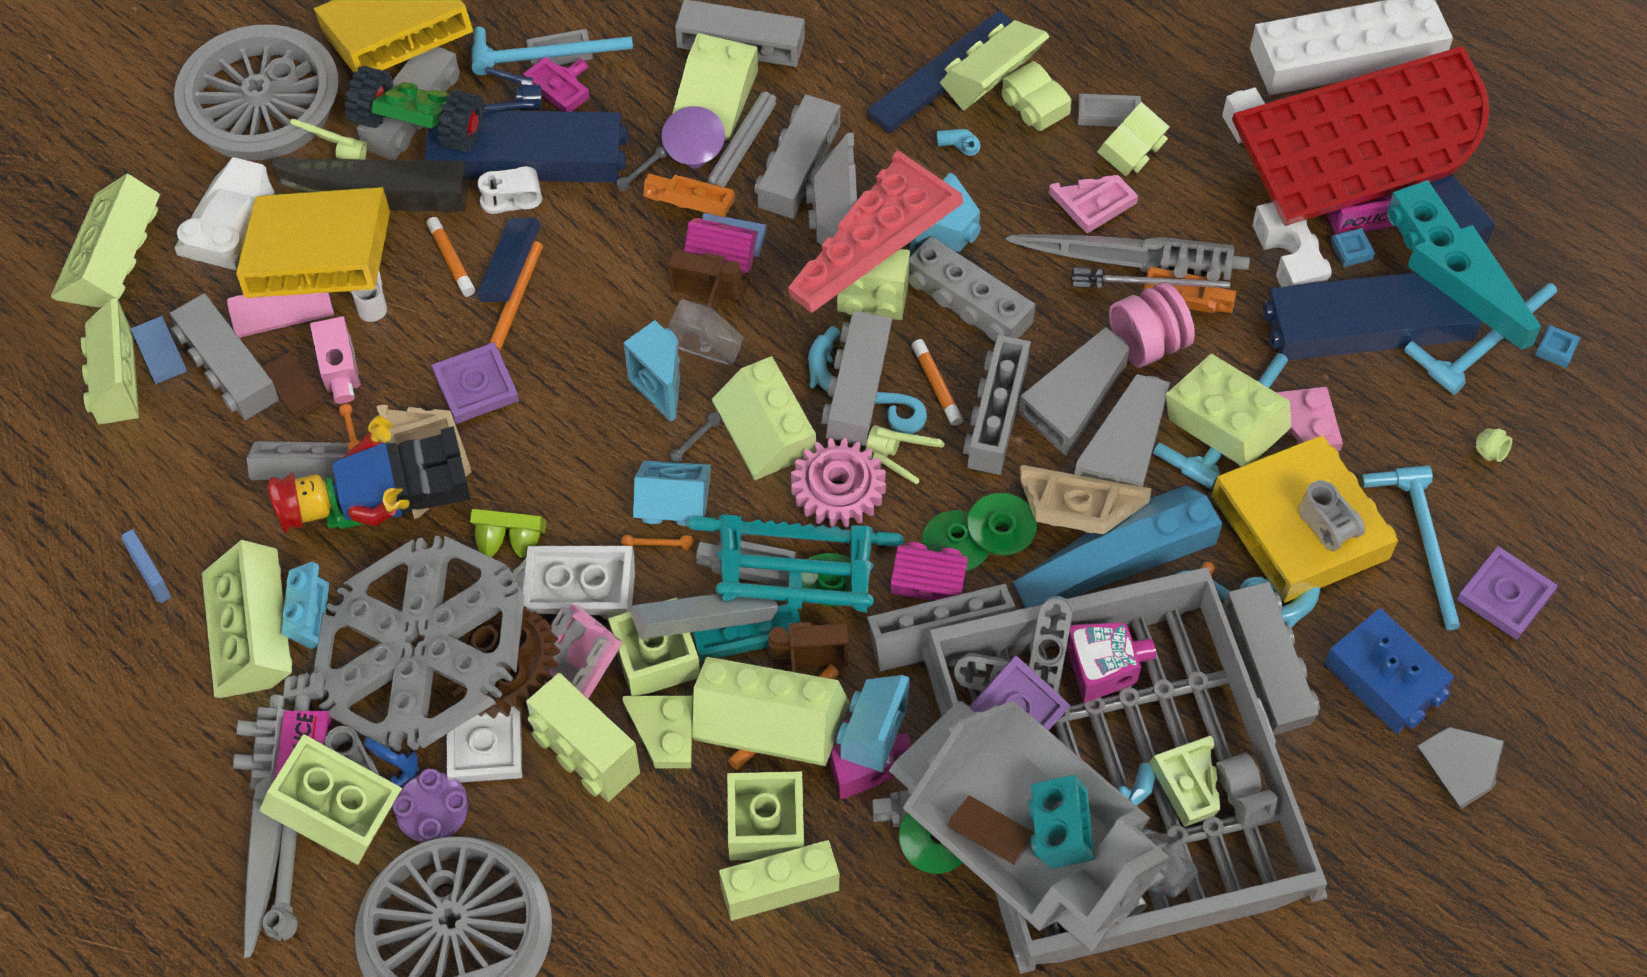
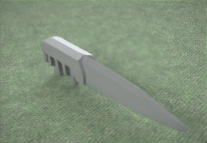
M1021 234L1010 235L1005 238L1010 243L1048 253L1095 262L1141 268L1140 271L1148 272L1149 267L1169 270V267L1174 268V275L1177 278H1184L1187 270H1195L1194 275L1201 276L1202 271L1207 272V279L1209 281H1218L1221 273L1224 274L1225 280H1230L1232 268L1249 270L1250 257L1234 256V245L1166 237L1141 240L1085 235Z
M272 695L270 697L269 708L258 707L256 722L238 720L236 735L254 736L255 739L253 755L234 754L233 769L251 770L249 789L255 790L252 803L246 874L244 958H248L253 954L273 884L282 837L283 824L259 811L265 795L276 777L284 711H288L284 710L285 698L281 695Z

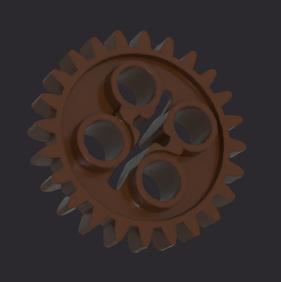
M526 606L523 607L516 672L505 668L513 679L510 682L502 678L495 683V687L502 693V696L496 698L488 692L486 696H490L496 703L479 713L478 715L481 717L487 713L492 719H495L499 711L506 717H509L511 707L513 706L522 712L523 701L528 700L536 691L540 690L543 687L542 683L544 680L550 681L553 678L548 672L549 669L559 667V663L553 658V656L560 653V649L554 644L558 637L551 631L552 627L536 611L532 613ZM502 611L464 634L462 642L483 653L494 652L500 643ZM449 680L447 684L454 690L453 696L459 701L464 699L467 694V688Z

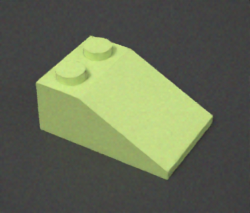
M698 33L687 58L673 113L691 106L706 108L720 118L725 130V140L730 141L758 72L757 47Z

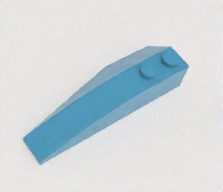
M1185 485L1150 498V502L1105 534L1087 532L1014 581L1013 587L1024 609L1042 605L1047 598L1052 596L1069 599L1215 545L1222 522L1207 496Z

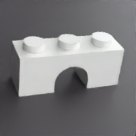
M1273 202L1257 206L1252 226L1263 249L1284 248L1292 253L1282 256L1280 259L1276 277L1281 287L1328 282V279L1331 277L1330 264L1327 259H1323L1319 251L1318 239L1315 234H1311L1307 226V220L1284 226Z

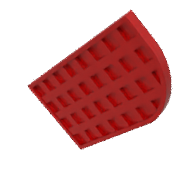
M1460 46L1234 113L1232 122L1284 226H1288L1393 194L1395 191L1427 180L1432 182L1453 174L1472 157L1485 134L1489 118V101L1481 77L1464 46Z

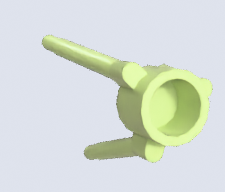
M296 119L290 120L292 125L315 133L319 138L336 143V158L342 161L340 163L300 165L296 167L297 172L346 170L352 172L354 165L362 166L364 164L367 154L366 141L344 137Z
M874 425L866 443V450L871 448L872 453H874L872 459L880 458L881 464L889 467L914 484L919 483V478L887 458L889 454L893 456L896 454L900 441L940 448L945 446V443L940 439L895 432Z

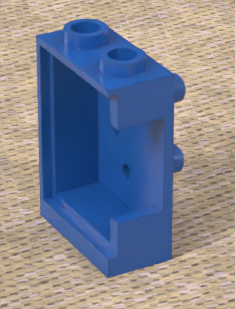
M1381 608L1330 649L1324 663L1344 685L1396 734L1400 733L1407 726L1410 729L1415 728L1425 718L1426 713L1424 711L1431 705L1435 708L1441 706L1451 695L1448 689L1454 679V676Z

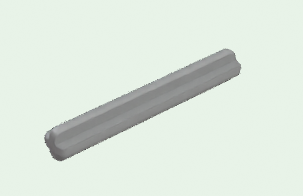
M767 92L760 94L709 175V184L725 187L775 107L776 97L773 94Z

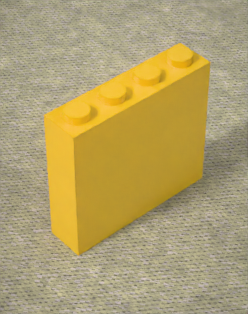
M332 0L313 8L323 36L353 72H358V68L362 67V65L384 70L473 32L466 6L461 0Z
M383 187L256 196L236 272L244 297L256 298L375 289L390 215Z
M1323 435L1217 476L1211 495L1284 603L1297 598L1310 589L1322 588L1389 560L1398 542L1392 526L1386 524L1377 511L1374 501L1366 496L1358 485L1356 476L1348 471L1341 461L1336 448L1330 446ZM1318 480L1327 481L1334 485L1350 507L1360 515L1364 523V534L1359 538L1351 537L1344 541L1336 551L1326 549L1318 536L1299 514L1300 503L1309 485Z

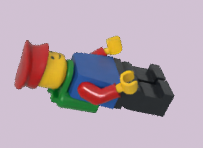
M379 415L370 422L368 426L369 433L346 455L332 464L335 482L332 476L326 477L325 481H323V478L318 474L295 479L293 472L283 478L271 477L268 482V492L283 533L287 534L291 528H303V523L323 518L327 519L326 524L330 529L336 527L348 529L365 524L376 527L391 517H399L402 514L410 513L412 509H426L471 500L454 426L440 429L441 434L420 440H406L398 445L396 442L386 444L391 438V432L388 430L392 429L393 424L384 416Z

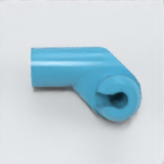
M967 129L936 131L937 146L953 145L963 154L969 156L975 155L980 150V141Z
M1142 763L1139 765L1135 784L1131 789H1128L1126 786H1118V791L1136 806L1152 793L1156 775L1150 764Z

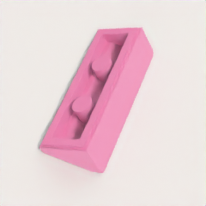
M329 293L245 298L243 294L227 299L234 332L239 338L334 315Z

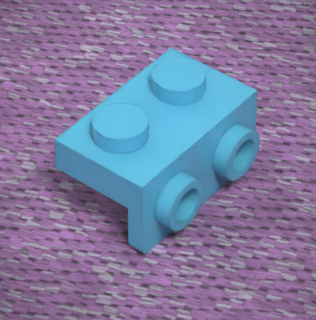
M315 562L289 570L281 629L282 635L310 649L318 647L323 612L326 614L329 582L318 577L319 565Z

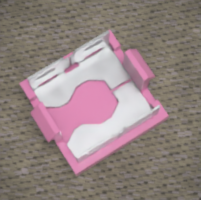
M571 604L569 609L562 607L551 624V631L558 637L554 644L560 649V653L553 656L559 663V667L549 669L548 672L553 677L561 673L589 699L623 641L580 606ZM562 614H564L563 617H562V619L560 620L559 624L556 625V624L558 623L559 619L561 618Z

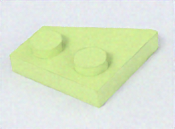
M623 696L624 709L628 712L641 742L644 743L655 768H691L693 696Z
M1212 736L1153 756L1149 761L1152 770L1184 827L1210 818L1220 810L1219 793L1215 786L1217 769L1215 766H1212L1211 750L1214 747Z

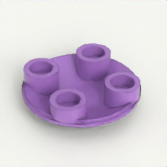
M691 106L676 111L667 119L662 130L663 146L669 156L691 168H699L704 163L712 160L720 152L725 141V130L720 118L712 111L703 107Z
M426 769L402 787L393 804V811L400 829L411 839L424 843L438 838L451 837L455 834L467 817L469 802L467 793L458 780H448L446 773L438 772L435 769Z

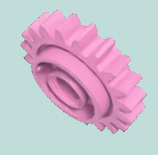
M829 438L827 448L816 442L815 453L805 449L804 460L796 459V471L791 472V482L793 483L791 484L792 495L796 496V506H805L804 515L806 517L816 513L817 524H820L824 518H829L831 528L835 526L838 519L842 520L845 528L849 526V518L851 517L859 524L862 523V512L873 516L874 505L881 506V494L886 492V483L884 482L886 472L881 469V459H872L871 448L860 452V442H856L852 448L848 447L847 438H843L840 446H836L834 440ZM834 481H843V482H845V483H843V484H834V483H832V482H834Z

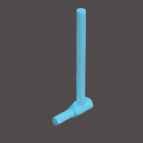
M476 27L473 30L474 45L471 49L472 70L478 75L486 74L485 68L493 67L495 63L542 59L545 56L552 58L633 49L632 36L493 51V49L486 45L485 29Z
M1547 283L1525 302L1532 313L1557 293L1556 286L1552 283ZM1493 329L1453 364L1449 361H1437L1414 341L1406 346L1404 352L1428 370V375L1455 395L1466 383L1463 372L1504 337Z
M1281 353L1276 354L1258 382L1270 388L1288 362L1287 357ZM1160 442L1153 452L1155 456L1181 469L1182 474L1211 490L1215 486L1217 476L1221 475L1218 466L1215 464L1222 454L1212 447L1204 458L1200 456L1187 458Z
M1425 465L1395 468L1394 471L1361 474L1362 488L1395 485L1404 491H1410L1445 627L1447 630L1459 628L1460 623L1424 490L1432 483L1431 467Z

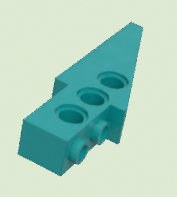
M1428 180L1393 192L1387 209V215L1391 224L1396 226L1402 234L1406 247L1412 250L1408 262L1409 268L1522 350L1533 346L1541 325L1474 226L1471 225L1461 229Z

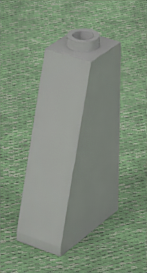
M1105 327L1020 396L1018 414L1067 456L1071 453L1127 366L1130 347L1121 336L1115 335Z
M1137 374L1078 459L1075 475L1143 487L1170 382L1163 381L1155 376Z

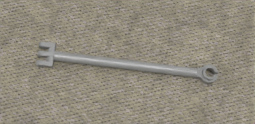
M317 671L312 672L311 677L308 673L300 674L298 678L295 675L285 678L283 697L290 703L295 702L294 711H309L311 699L323 698V673ZM284 824L282 827L275 904L272 905L271 910L263 918L265 933L277 941L290 939L295 934L298 925L297 918L292 914L293 907L290 906L297 832Z

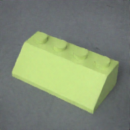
M128 173L97 192L51 297L58 301L98 308L104 306L110 299H119L125 290L123 281L136 264L134 255L146 240L147 233L145 229L147 224L157 214L158 208L156 203L160 194Z
M240 540L202 572L214 697L224 698L271 689L292 673V659L289 652L288 637L281 634L285 599L282 593L281 567L276 548Z
M706 657L694 686L692 738L695 741L826 766L850 702L838 680Z

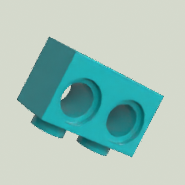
M1075 774L1031 784L1032 799L1028 800V810L1035 827V834L1031 836V846L1034 855L1037 858L1039 857L1050 869L1095 860L1087 787ZM1062 800L1061 805L1058 808L1052 810L1053 806L1058 801ZM1066 835L1065 840L1060 845L1055 846L1058 839Z

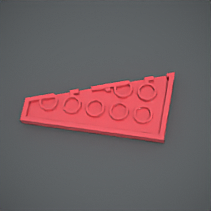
M897 150L892 156V163L887 170L882 169L876 176V184L871 190L864 191L838 224V232L833 238L828 237L822 244L823 250L815 260H810L788 287L791 298L813 313L962 205V193Z

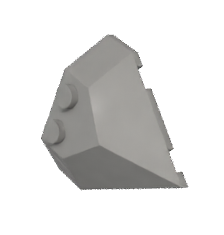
M847 133L839 144L811 170V184H805L806 203L813 204V210H808L809 229H816L817 242L821 245L828 237H834L839 230L838 224L857 201L856 170L853 153L854 133Z

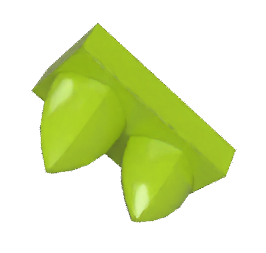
M472 509L470 523L475 525V541L478 551L491 558L501 546L506 530H509L512 548L520 558L527 555L528 546H535L537 544L540 533L545 534L546 520L541 516Z

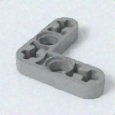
M1060 596L1049 597L1042 603L1038 615L1030 664L1025 663L1039 677L1041 676L1042 667H1035V662L1044 666H1058L1057 671L1049 668L1047 679L1048 683L1053 684L1052 689L1055 692L1059 690L1072 620V607L1065 598ZM1054 604L1061 605V612L1066 613V617L1059 618L1056 630H1064L1063 636L1053 631L1041 632L1042 626L1047 629L1050 628L1051 615L1045 614V610H1052ZM1046 639L1056 641L1060 647L1059 654L1052 659L1043 657L1039 652L1040 643ZM967 653L958 659L954 668V676L961 686L983 691L988 683H984L986 675L975 674L973 679L966 678L967 673L962 671L961 667H967L969 661L976 663L975 668L977 670L987 671V664L994 665L990 675L991 682L996 677L997 672L1004 668L1010 660L977 653Z

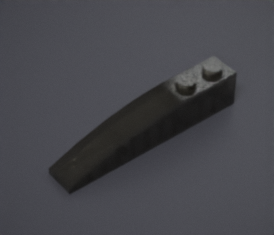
M277 158L272 160L277 182L304 193L383 187L390 210L412 212L442 211L446 213L466 210L469 180L465 161Z

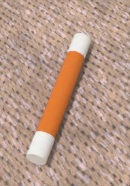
M437 217L429 218L426 224L460 290L465 297L473 295L475 288Z
M922 339L914 341L911 347L952 426L961 424L963 417Z

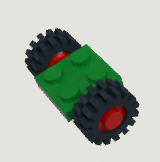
M363 65L358 68V72H354V80H350L349 83L350 91L347 90L346 93L348 100L345 101V107H348L345 113L349 121L372 128H378L383 123V117H390L428 128H434L441 123L438 126L440 145L463 152H470L475 147V142L479 139L478 133L482 130V127H480L481 122H484L482 114L485 111V106H483L484 100L481 96L456 89L452 90L450 96H448L446 92L441 90L426 91L418 89L416 84L409 82L399 83L393 88L392 76L389 75V72Z

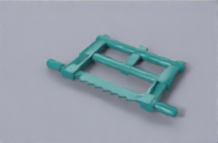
M727 514L720 515L718 520L710 517L693 516L687 521L688 527L692 530L720 531L721 550L717 552V556L720 559L722 582L718 583L715 589L717 594L723 596L722 601H731L736 599V597L788 601V608L798 609L802 608L803 602L853 606L857 611L867 612V607L872 606L874 602L873 596L867 593L869 574L874 566L869 562L871 543L881 546L898 547V545H902L904 542L903 536L899 533L881 531L873 533V529L870 526H851V530H841L838 526L828 529L825 525L815 528L812 524L802 527L799 523L788 525L786 522L776 524L772 520L763 523L760 519L753 522L741 521V516ZM749 534L849 543L850 563L740 554L741 535ZM742 567L789 571L788 587L739 583V569ZM801 572L850 576V592L802 588Z

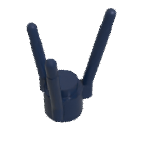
M485 68L486 73L520 83L521 87H515L514 102L483 105L485 106L484 112L519 108L540 110L541 85H534L533 77H521L499 69Z

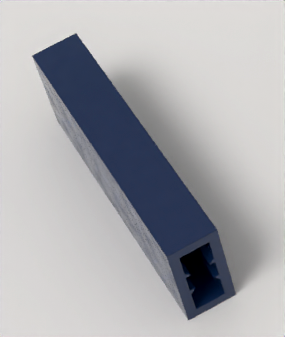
M503 110L484 112L482 114L484 122H481L480 126L482 130L478 133L479 139L475 142V147L470 152H463L440 145L438 126L441 123L434 128H428L424 158L428 179L478 180L481 175L489 171H503L528 166L536 170L539 181L616 183L619 179L620 170H625L626 153L621 151L622 145H627L628 128L627 125H622L620 112Z
M1417 273L1276 287L1270 289L1268 300L1263 303L1265 321H1270L1271 346L1273 349H1277L1278 353L1285 355L1288 360L1406 348L1412 341L1418 346L1471 341L1475 339L1482 322Z

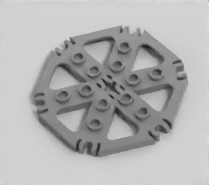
M435 536L434 544L429 549L427 542L423 538H418L416 542L412 539L345 581L343 584L352 591L349 592L344 588H338L337 592L344 598L343 602L338 606L330 603L327 604L326 607L334 616L326 615L324 612L322 615L314 672L321 671L324 676L323 698L318 699L323 700L328 696L329 698L319 705L320 709L328 711L332 721L342 726H348L354 729L360 736L364 738L369 737L389 750L390 747L393 748L396 752L401 750V743L405 738H408L407 745L413 750H417L419 746L425 748L495 704L496 702L490 696H486V694L489 692L492 696L500 698L502 693L495 687V683L502 678L511 682L513 677L505 668L512 669L515 672L517 669L525 596L516 582L506 587L509 582L516 578L506 564L444 536L445 541L439 536ZM457 558L481 570V577L478 582L443 603L447 565L451 559ZM405 564L408 566L402 612L367 595V587L371 582L396 566ZM502 611L500 643L494 652L483 653L457 640ZM348 627L379 643L339 669L331 668L334 637L340 628ZM421 635L424 638V641L418 642L417 647L415 648L412 645V642L418 641L419 636ZM434 672L467 688V694L464 699L436 717L428 718ZM393 680L389 711L384 721L375 724L350 711L351 705Z

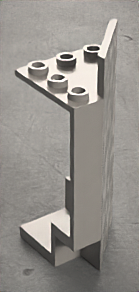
M963 701L957 702L905 751L889 770L909 789L908 794L910 797L903 806L906 812L1035 928L1040 931L1057 921L1091 952L1103 942V938L1114 923L1119 925L1139 905V900L1145 891L1151 887H1156L1165 878L1160 873V870L1169 859V856L1141 833L1150 817L1014 701L1000 706L994 705L989 710L981 713L979 711L974 712ZM1075 774L1088 789L1095 860L1050 869L1039 857L1037 858L1034 855L1030 844L1015 865L951 829L948 827L951 816L970 795L1035 833L1034 822L1028 810V800L1032 799L1031 784ZM1062 800L1058 801L1053 806L1052 810L1058 808L1061 805ZM1066 835L1059 838L1055 846L1060 845L1065 840Z

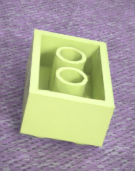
M1212 353L1166 393L1169 421L1216 449L1240 466L1253 463L1291 428L1290 401Z
M561 673L554 676L526 701L530 714L528 720L533 726V732L531 733L533 738L542 748L547 749L550 747L557 753L556 758L565 770L570 773L573 770L576 771L583 778L581 782L593 796L596 797L600 794L609 802L640 774L636 743Z

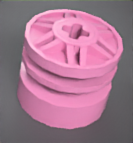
M1161 282L1152 289L1147 288L1142 291L1140 297L1132 295L1110 306L1109 319L1112 332L1115 335L1121 336L1130 347L1128 361L1135 367L1142 368L1161 359L1164 353L1171 355L1179 349L1182 350L1190 346L1194 342V323L1183 297L1170 283Z

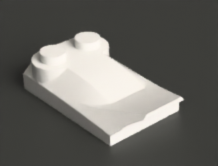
M235 157L230 159L227 165L215 176L191 219L184 221L178 227L177 236L179 240L175 246L178 256L237 271L255 197L275 195L267 176L266 167L263 164Z
M528 546L526 558L513 570L516 578L512 583L516 582L523 591L522 594L525 596L524 606L532 613L536 611L540 614H558L562 607L569 609L571 604L580 606L589 615H600L608 621V618L630 612L629 608L633 602L635 579L634 550L632 546Z

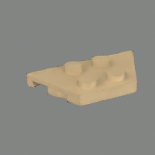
M388 405L376 406L379 415L384 416L393 424L392 429L388 430L391 432L389 444L396 442L398 445L406 440H420L441 434L440 429L454 426L465 476L467 477L471 473L470 464L451 411L437 409L425 411L422 408L408 407L407 411L389 410ZM430 508L412 509L414 519L422 516Z
M1025 465L1020 467V481L1036 522L1083 530L1088 533L1105 534L1150 502L1151 488Z

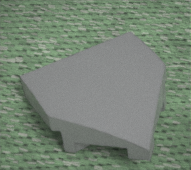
M1449 727L1418 745L1426 760L1461 809L1495 787L1500 754H1502L1504 744L1502 740Z

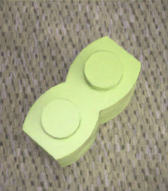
M1032 61L1003 78L1002 97L1009 106H1014L1020 111L1022 119L1028 126L1032 125L1036 130L1042 131L1070 114L1071 98L1057 82L1050 78L1045 69L1037 62Z
M1141 102L1104 142L1098 153L1123 175L1127 176L1132 170L1138 173L1150 160L1146 154L1150 150L1156 153L1168 140L1164 134L1170 126Z

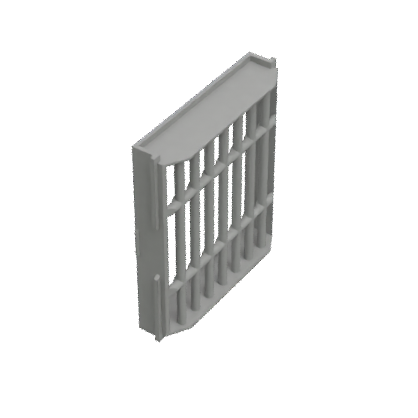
M1208 567L1066 599L1072 607L1071 625L1125 623L1128 629L1134 630L1137 641L1151 638L1147 625L1167 621L1188 679L1175 682L1166 680L1156 652V659L1145 661L1153 687L1135 690L1132 686H1128L1118 690L1119 695L1106 698L1100 697L1089 702L1071 705L1055 723L1059 740L1080 757L1069 721L1090 717L1113 787L1118 790V786H1126L1129 789L1104 713L1124 708L1142 762L1149 763L1153 756H1155V752L1138 705L1159 700L1175 748L1189 744L1173 697L1193 692L1207 733L1214 740L1213 749L1217 760L1221 761L1231 758L1229 747L1207 690L1229 683L1266 785L1278 799L1274 818L1245 828L1242 827L1235 816L1219 819L1215 815L1202 820V824L1184 828L1180 826L1173 805L1159 780L1155 777L1152 791L1167 832L1154 836H1145L1160 849L1172 847L1191 902L1169 907L1162 883L1160 882L1156 887L1148 889L1155 911L1127 917L1119 925L1114 923L1103 938V942L1091 952L1069 932L1060 934L1057 921L1044 928L1045 938L1032 941L1025 918L995 892L1019 973L1035 971L1036 964L1064 962L1275 910L1307 896H1310L1312 902L1326 899V879L1275 747V736L1262 702L1255 694ZM1054 604L1052 610H1045V614L1051 615V623L1049 629L1042 626L1041 632L1053 631L1061 636L1064 635V630L1056 631L1059 618L1066 617V613L1061 612V605ZM1041 605L930 630L929 646L923 647L921 651L941 717L958 702L947 666H956L958 659L967 653H977L1011 660V656L1028 652L1032 654ZM1198 606L1201 607L1224 670L1204 674L1200 671L1180 617L1181 614ZM1046 639L1040 643L1039 652L1043 657L1047 658L1045 649L1059 645L1052 639ZM969 661L967 667H962V670L967 673L966 678L973 679L975 674H978L975 662ZM1035 662V667H1042L1040 678L1053 688V684L1047 681L1049 668L1051 667ZM968 688L973 702L982 691ZM1280 820L1300 875L1277 881L1257 826ZM1243 830L1262 885L1241 889L1222 834ZM1206 838L1209 841L1227 892L1205 898L1186 844Z

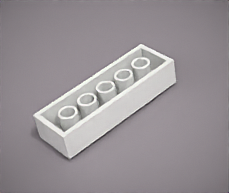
M1384 0L1255 24L1250 50L1270 96L1338 83L1450 49L1453 37L1435 0Z

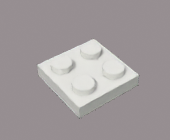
M514 706L511 707L509 717H506L500 711L495 719H492L487 713L482 717L476 715L447 733L448 780L454 779L461 783L523 778L521 712Z

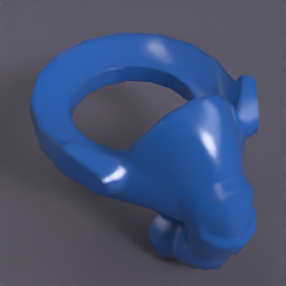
M366 737L363 742L366 749L402 772L400 778L391 775L388 781L402 788L409 780L419 775L418 755L415 750H411L405 755L403 753L398 755L375 740Z

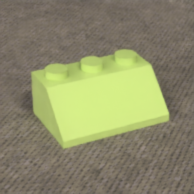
M1016 20L1007 27L1000 24L988 35L989 41L983 44L980 40L966 52L968 54L966 59L962 61L958 57L944 69L947 75L941 80L940 84L960 108L965 111L999 84L1004 77L1013 73L1027 62L1050 37L1047 32Z
M114 298L110 299L85 323L86 337H81L82 352L84 357H87V364L82 365V373L85 384L88 385L89 392L84 393V404L86 411L93 413L98 425L139 418L134 335L118 299Z
M772 356L741 368L712 398V403L717 413L720 414L724 426L754 481L794 465L796 459L804 460L805 449L815 453L816 433Z
M303 734L267 791L259 811L359 865L402 788Z

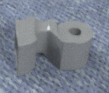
M1241 753L1216 763L1219 781L1223 789L1228 793V802L1235 808V817L1243 828L1274 818L1278 798L1269 789L1260 792L1262 785L1259 769L1249 754Z

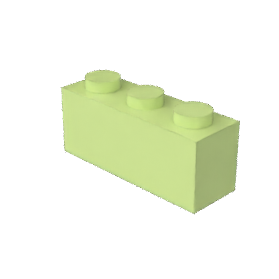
M829 840L719 870L721 889L731 921L839 891L840 874Z

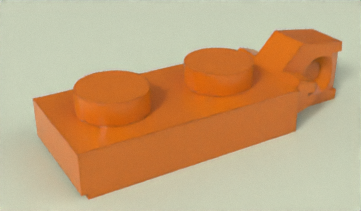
M648 174L644 181L643 196L657 202H667L680 208H690L725 218L734 202L735 192L732 189L678 175L668 179Z
M1149 267L1146 276L1150 278L1209 281L1207 277L1186 274L1184 278H1177L1174 275V271ZM1144 284L1143 291L1147 288L1152 289L1156 284ZM1172 285L1183 297L1188 309L1215 313V311L1232 313L1236 291L1215 287Z

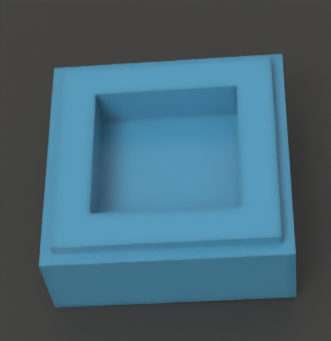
M1362 228L1333 235L1330 243L1343 267L1373 260L1375 252Z
M1549 325L1535 356L1567 368L1580 337Z

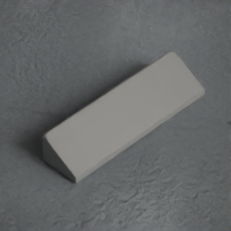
M255 441L247 456L248 475L251 480H270L271 477L283 478L293 472L295 479L318 474L323 478V481L328 476H332L333 481H335L332 464L349 452V443Z
M713 594L632 605L629 609L639 638L645 639L772 621L778 610V605L774 600L736 597V599L731 601H722L723 596Z

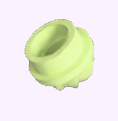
M1487 428L1478 435L1476 440L1477 451L1488 461L1495 460L1501 462L1508 455L1512 446V438L1507 436L1506 431L1500 428Z

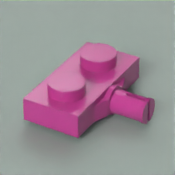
M545 56L523 73V77H533V84L541 85V95L562 112H572L590 98L589 90L576 79L579 74L588 69L586 62L582 61L581 58L570 67L565 68L556 65Z

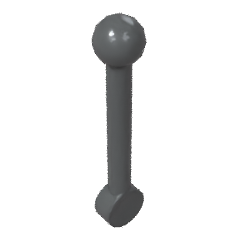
M659 146L656 149V153L629 176L620 177L616 182L617 188L620 191L628 190L630 187L629 183L659 158H665L668 153L664 146Z
M716 412L710 413L707 423L679 449L671 451L670 459L673 462H680L683 454L711 427H718L721 424L720 414Z

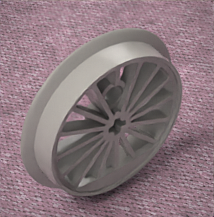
M279 25L245 26L214 37L189 57L176 80L174 90L175 107L184 126L194 136L205 142L215 151L243 160L272 159L301 148L317 135L292 125L290 120L281 112L297 117V120L319 128L324 126L337 95L338 72L335 62L327 49L316 39L302 31ZM263 55L260 74L254 75L248 57ZM272 55L283 56L280 58H276L270 62ZM243 59L249 77L244 79L229 64ZM293 60H297L301 64L295 67ZM223 70L238 85L214 77V75ZM310 71H313L316 75L299 81L301 77ZM205 86H210L224 92H203ZM318 88L317 94L302 93ZM200 104H219V105H215V106H212V107L203 109V107H202ZM295 105H310V107L306 110ZM268 113L284 127L274 131ZM263 114L269 133L258 134L261 115ZM223 116L222 118H220V119L217 120L216 122L213 120L214 118H218V117ZM252 120L250 135H241ZM236 123L230 131V133L224 131L225 129Z
M445 837L430 840L412 847L393 860L376 877L366 892L355 926V949L358 963L364 977H397L392 970L430 943L408 977H420L441 944L436 977H444L450 946L454 948L459 975L454 977H536L545 960L551 940L552 915L550 903L544 886L534 870L520 856L508 848L474 837ZM459 859L456 874L448 870H442L440 861ZM467 859L483 862L463 893L462 883ZM435 863L437 872L433 873L426 883L417 871ZM492 867L506 875L472 899ZM412 875L428 896L432 906L398 888V886ZM512 883L518 887L522 894V897L479 908ZM440 885H453V891L448 896L439 897L435 895V891ZM393 894L425 913L384 909ZM523 907L526 908V922L524 924L482 920V918ZM380 919L422 923L378 935ZM455 919V928L448 929V921ZM475 929L523 934L518 949L513 951ZM422 935L387 961L382 960L379 946ZM468 938L475 939L504 955L507 959L489 966ZM459 945H465L481 966V969L465 973Z

